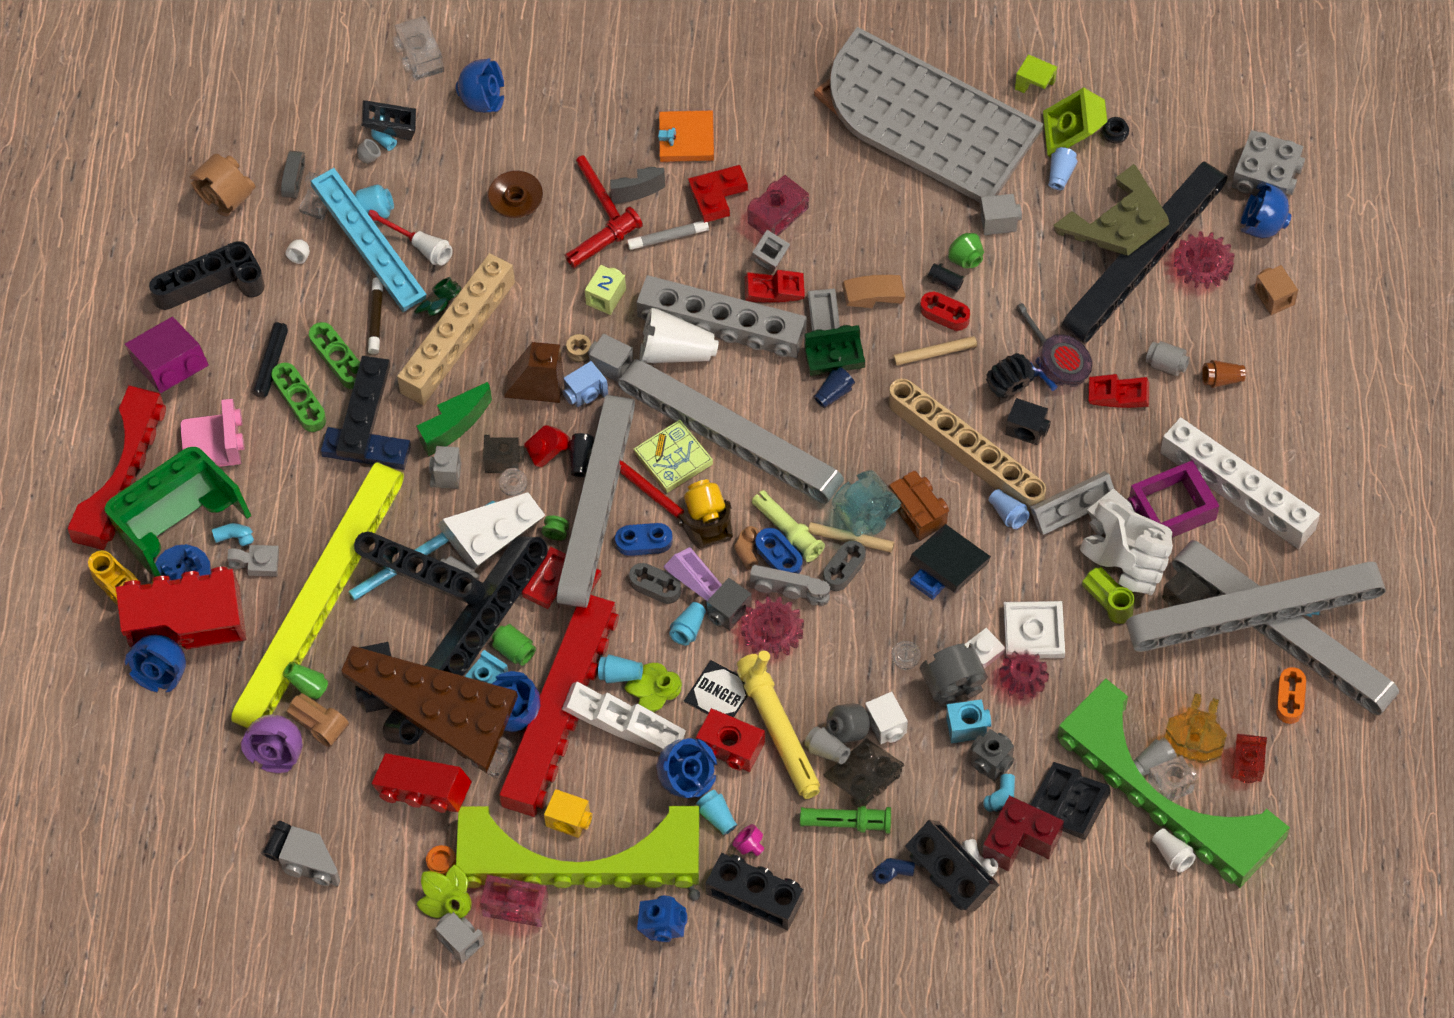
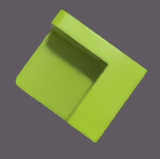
M1028 54L1016 74L1015 90L1025 94L1030 84L1043 89L1048 84L1054 85L1057 66Z

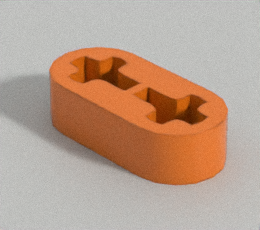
M1295 667L1282 671L1277 689L1276 714L1282 722L1287 724L1298 722L1302 717L1305 706L1306 676L1303 671ZM1289 678H1295L1296 685L1294 691H1289ZM1288 700H1293V714L1288 713L1286 708Z

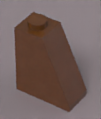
M532 342L509 369L504 397L560 403L564 382L560 344Z

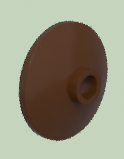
M509 171L494 179L489 187L488 198L492 208L500 215L509 218H521L533 213L540 206L543 198V189L539 180L532 174L524 171Z

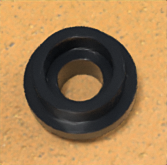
M1112 117L1103 125L1102 135L1111 143H1121L1129 135V126L1124 119Z

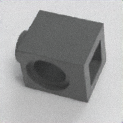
M728 578L707 601L708 618L719 627L724 626L730 631L752 607L751 593Z

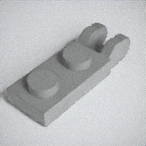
M758 565L752 566L750 588H755L761 593H780L790 599L807 598L811 605L819 606L826 605L830 601L829 593L831 586H829L827 581Z

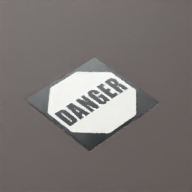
M710 660L684 699V702L707 714L713 708L731 717H735L748 694L744 688L745 682L740 680L737 673Z

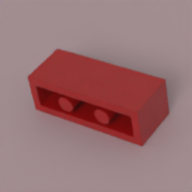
M385 753L371 784L378 791L379 797L386 802L396 803V801H400L415 808L426 806L431 807L437 812L445 813L446 810L459 812L472 781L459 766Z

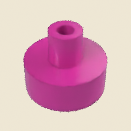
M754 824L748 825L735 837L733 846L742 855L751 851L755 856H758L764 850V847L760 844L763 833Z

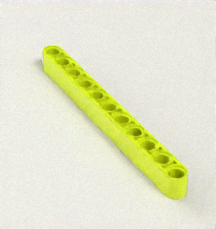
M378 462L372 466L232 712V722L248 728L258 718L273 714L290 684L287 678L283 676L285 667L292 661L301 665L362 557L354 549L355 539L362 532L376 533L404 480L403 472Z

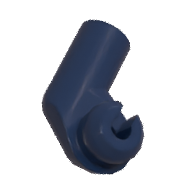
M887 858L876 866L872 877L880 885L890 882L898 874L913 877L915 863L913 861Z

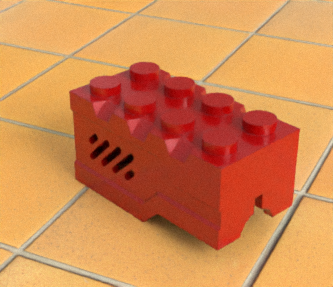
M215 567L210 570L211 573L209 575L199 576V572L189 571L181 574L182 578L177 580H170L169 576H157L152 579L151 584L141 585L140 581L131 580L124 582L123 586H117L116 594L120 627L123 636H126L129 647H132L142 637L152 634L167 636L186 650L247 640L240 586L233 569Z

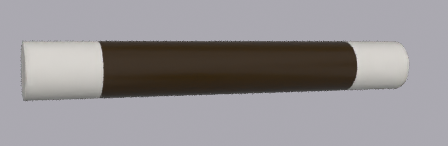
M378 277L372 279L368 353L378 354L380 344L383 284Z

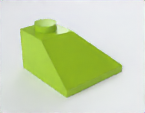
M1083 87L1045 109L1043 117L1047 155L1051 157L1057 148H1069L1107 123L1105 99Z

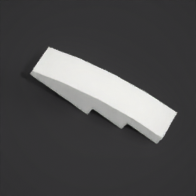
M579 682L571 685L562 710L595 727L659 753L671 742L683 739L686 732L681 727L639 704L631 706L609 693L601 695Z

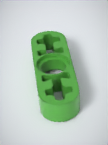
M325 322L314 324L309 330L312 347L343 386L353 389L356 378L348 377L346 367L349 365L351 372L357 374L360 361L330 324ZM318 334H322L323 336L327 335V340L329 343L327 346L325 341L321 337H317ZM335 351L345 353L344 358L339 361L330 359V355Z
M280 363L276 365L272 370L274 386L306 431H320L326 424L323 407L292 364ZM281 375L290 376L292 385L288 386V383L284 378H281ZM297 392H303L307 395L306 399L302 402L291 400L292 396ZM308 408H310L313 416L318 418L316 421H313L311 418L308 419L306 411Z

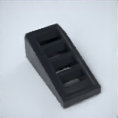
M363 100L361 126L411 141L416 130V109ZM369 111L375 112L374 119H369ZM380 114L384 115V121L380 120Z

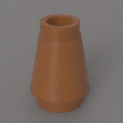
M1211 360L1209 363H1204L1202 367L1204 385H1210L1211 388L1244 382L1246 378L1244 365Z

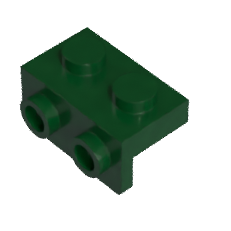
M843 325L830 330L817 329L804 334V350L810 376L828 374L832 370L836 371L839 367L845 371L865 368L859 325Z

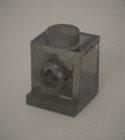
M484 435L483 463L485 473H519L520 463L525 462V446H520L519 437H490V435Z

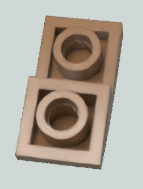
M900 275L862 276L844 280L842 283L847 306L873 308L876 301L902 304L906 297Z

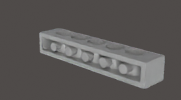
M649 275L646 276L636 302L637 316L645 321L649 309L657 308L714 334V337L721 338L725 342L744 344L755 350H767L781 357L790 356L797 358L804 334L806 333V316ZM749 324V325H752V326H751V327H744L743 325ZM772 331L779 332L777 334H770Z

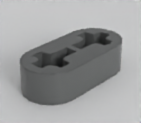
M290 150L288 153L281 184L282 197H298L305 168L304 152Z
M848 541L844 543L825 567L824 581H827L829 586H831L830 590L840 591L845 589L864 565L866 550L860 542ZM858 552V558L852 557L847 563L848 553ZM841 569H843L841 579H831V574L837 575L838 572Z
M638 563L630 569V585L635 591L666 604L674 603L680 598V581L670 573L646 563ZM643 574H647V579H643L641 582L638 581L637 576L641 577ZM669 585L673 586V591L669 590L667 593L663 592V587L667 588Z

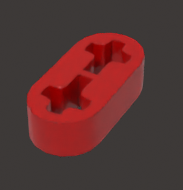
M935 291L925 293L922 296L920 311L925 318L955 331L966 329L969 325L970 309L964 303ZM933 302L937 303V306H934L932 309L928 308V305H932ZM958 313L962 314V317H959L957 320L953 319V316H957Z

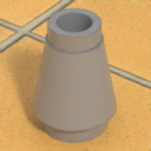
M814 727L806 737L805 746L811 754L838 762L839 764L845 763L850 755V749L825 727Z
M1163 737L1159 741L1155 739L1133 762L1142 776L1173 764L1172 760L1177 757V754L1167 739Z

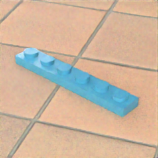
M335 168L311 180L313 190L402 312L425 300L427 295Z

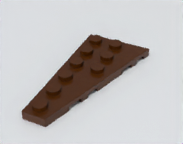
M355 646L351 647L341 670L343 677L367 693L378 697L386 706L403 714L407 720L441 743L444 742L457 751V754L477 764L478 768L485 773L488 772L518 698L517 691Z

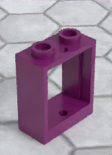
M1193 460L1131 485L1130 495L1127 499L1135 513L1171 529L1172 538L1216 520L1219 510L1218 502ZM1182 481L1197 508L1161 523L1146 496Z

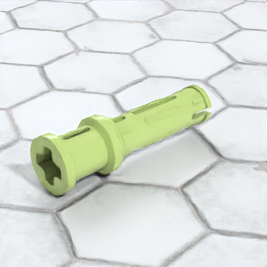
M762 490L759 492L762 497L756 494L752 499V504L786 535L787 540L803 554V559L806 562L815 560L825 548L824 542L815 539L808 532L809 528L805 524H798L766 491Z

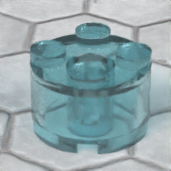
M869 470L856 475L859 480L851 485L849 481L845 483L832 500V506L835 508L833 511L856 537L869 532L873 534L881 532L886 527L887 523L885 521L901 506L898 497L875 471Z

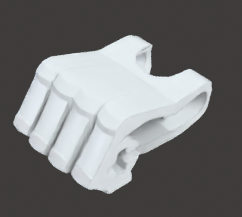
M1111 499L1101 500L1095 510V516L1102 522L1106 538L1100 535L1084 538L1080 547L1081 552L1098 565L1121 567L1125 573L1121 575L1119 584L1132 592L1152 595L1155 591L1156 583H1159L1162 579L1163 571L1167 567L1168 557L1172 551L1171 529L1133 512L1117 501Z

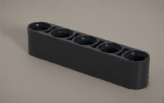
M362 532L355 539L354 549L356 553L372 564L467 604H477L485 595L484 584L466 571L372 532ZM375 543L374 549L368 553L369 547ZM399 553L398 559L392 563L394 555ZM423 563L422 569L416 573L418 565ZM447 573L446 580L440 583L442 575ZM472 583L471 589L464 593L465 587Z

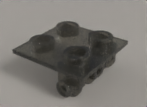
M866 738L850 752L845 763H836L823 776L853 797L851 802L858 808L867 806V803L874 798L873 794L879 796L881 794L879 788L886 790L887 786L896 779H899L904 763Z

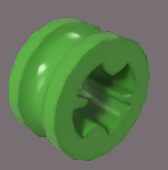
M551 515L545 517V526L541 530L543 536L556 541L565 540L567 537L566 530L569 529V522L559 516Z

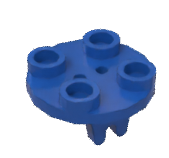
M187 544L175 545L165 550L155 563L160 575L169 576L170 580L181 579V574L189 571H197L199 576L211 573V564L206 554L198 547Z

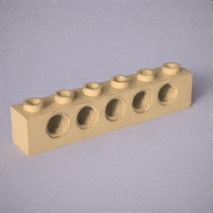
M490 253L397 376L400 394L423 406L514 285L515 279L512 264Z

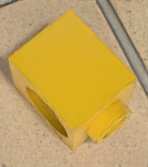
M555 789L544 813L546 827L576 838L580 837L583 829L587 830L589 828L593 813L590 812L588 800Z

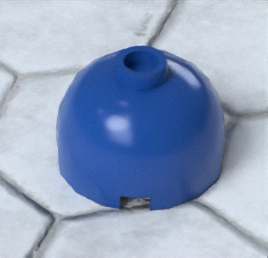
M489 58L470 62L462 69L456 82L457 95L470 110L475 112H498L504 102V95L499 96L500 87H504L502 71L498 63L490 61L491 59Z
M1262 181L1256 187V189L1260 190L1257 196L1251 195L1246 203L1241 217V224H1246V226L1241 228V232L1258 238H1270L1277 234L1281 228L1286 229L1291 220L1288 198L1282 190Z
M159 634L142 637L131 647L125 658V665L129 663L132 669L129 673L132 679L140 686L153 692H157L159 690L158 687L167 689L166 692L173 690L180 682L186 668V658L181 647L173 639Z
M515 671L501 673L495 677L497 680L492 684L515 690L518 694L504 731L516 732L527 728L528 724L534 720L541 706L539 692L533 681L524 673Z
M692 738L675 740L665 746L658 757L656 765L657 777L663 788L672 795L682 798L700 797L711 789L716 780L714 765H717V760L712 749L702 740Z

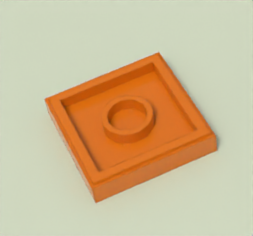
M713 110L659 112V131H668L669 129L672 130V128L676 130V139L673 146H670L668 141H660V162L714 161Z

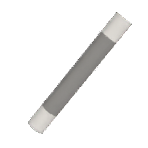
M699 221L628 239L627 244L629 250L708 231L709 226L708 222Z

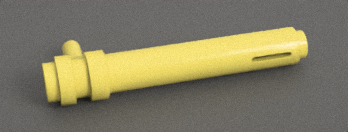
M761 651L758 655H747L736 664L738 676L741 681L745 682L744 688L748 696L753 698L798 794L803 796L804 799L813 798L820 792V783L773 688L775 685L773 679L766 672L770 654L767 651Z

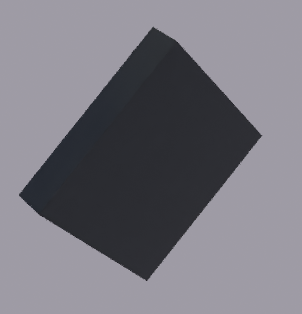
M945 524L911 554L910 561L956 593L989 563L991 556Z

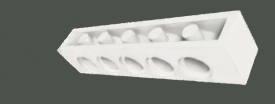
M1180 417L1163 436L1161 454L1178 466L1193 460L1208 487L1297 549H1300L1316 530L1320 513Z

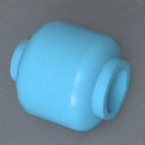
M381 185L363 188L355 193V197L367 213L369 210H374L379 216L386 219L390 216L391 210L394 209V202L390 191L384 189Z

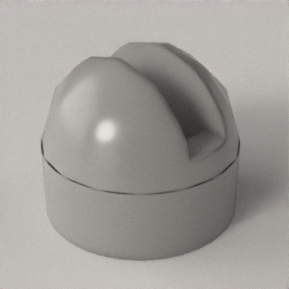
M365 139L357 148L358 158L364 163H371L381 155L378 145L370 139Z

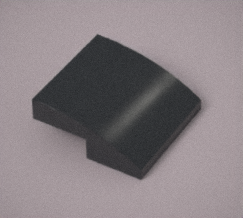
M1053 762L1031 806L1064 820L1063 832L1086 840L1111 790L1107 784L1083 777L1078 769Z

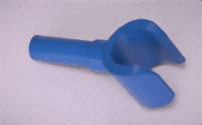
M1037 357L1035 362L1040 369L1032 367L1035 371L1034 376H1040L1052 391L1056 390L1057 385L1045 370V359Z

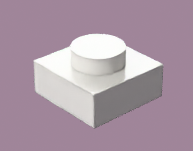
M987 628L964 644L966 648L969 647V643L974 645L984 669L1002 656L1006 649Z

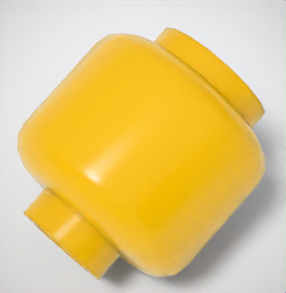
M709 479L701 480L688 486L684 500L693 520H702L703 524L718 520L720 518L719 513L725 509V502L719 486L716 483H710Z

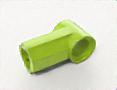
M1102 567L1094 568L1082 581V586L1107 610V615L1111 621L1118 624L1126 623L1133 616V593L1129 589L1121 587ZM1116 604H1124V605H1126V606L1120 608V607H1117V606H1115V605H1116Z

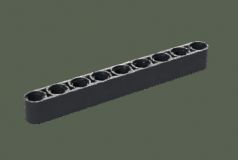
M1203 161L1163 205L1162 208L1168 216L1169 225L1130 255L1120 254L1066 315L1061 328L1083 343H1087L1219 194L1228 179V175Z
M519 536L511 542L483 582L485 586L483 599L477 604H468L425 666L461 676L465 674L546 558L548 547L544 539L541 537ZM397 710L391 712L382 730L383 736L388 742L407 745L416 743L424 733L422 729L407 720Z

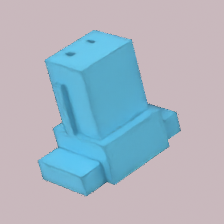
M675 128L668 131L660 130L658 135L659 141H668L670 146H673L676 139Z

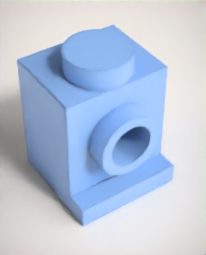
M592 361L563 378L565 388L563 395L570 405L575 404L577 408L585 403L593 402L599 394L603 397L608 395L607 380Z

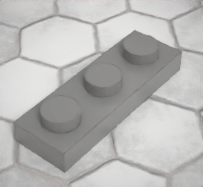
M1104 471L1031 506L1030 509L1039 533L1045 535L1088 514L1087 509L1114 488L1109 473Z

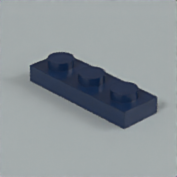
M327 427L321 448L322 457L370 465L378 462L391 468L405 470L411 448L410 440L372 434L365 460L337 456L336 452L342 429Z

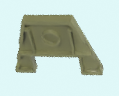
M1133 164L1115 178L1117 186L1129 194L1119 203L1103 213L1091 224L1071 211L1053 226L1055 233L1064 236L1065 233L1073 235L1075 240L1096 242L1098 247L1128 256L1169 225V220L1137 166Z

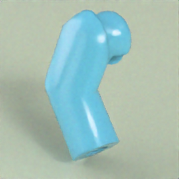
M380 114V120L384 121V115ZM371 129V136L388 151L394 149L397 144L396 139L391 135Z
M230 523L212 529L216 543L233 537L238 538L241 546L251 544L254 541L251 534L253 531L248 526Z
M1002 774L1000 776V789L992 793V795L986 796L983 800L984 808L987 811H1001L1009 795L1014 797V775Z

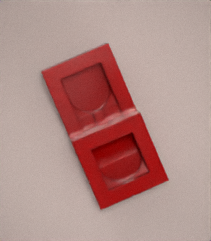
M777 270L774 275L747 272L744 277L745 301L774 303L797 301L805 297L804 273Z
M1117 374L1089 377L1088 401L1090 404L1106 407H1149L1148 378L1119 380Z

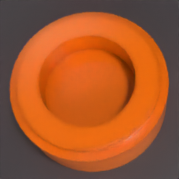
M444 845L433 847L426 856L427 868L429 871H435L446 876L448 870L453 865H456L454 851Z

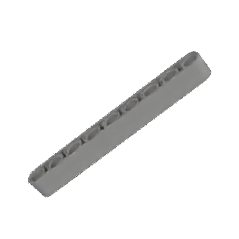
M639 359L633 360L618 380L619 387L628 395L676 422L681 420L690 430L818 502L828 503L844 481L843 476L833 467Z
M611 395L605 396L558 586L557 603L586 608L588 606L620 474V460L623 461L633 420L635 399Z
M1191 540L1172 561L1174 569L1181 576L1210 597L1260 587L1195 540ZM1302 616L1253 626L1254 629L1375 715H1381L1399 694V689L1394 682Z
M1365 562L1141 613L1130 617L1126 621V625L1134 650L1143 652L1372 600L1382 596L1386 592V588L1377 563Z

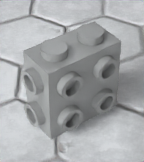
M1251 130L1234 172L1232 188L1238 189L1242 193L1257 195L1260 190L1256 189V187L1263 181L1276 186L1286 196L1287 194L1293 195L1297 184V179H1294L1296 173L1301 174L1306 158L1301 157L1304 146L1290 140L1285 141L1270 136L1264 132Z

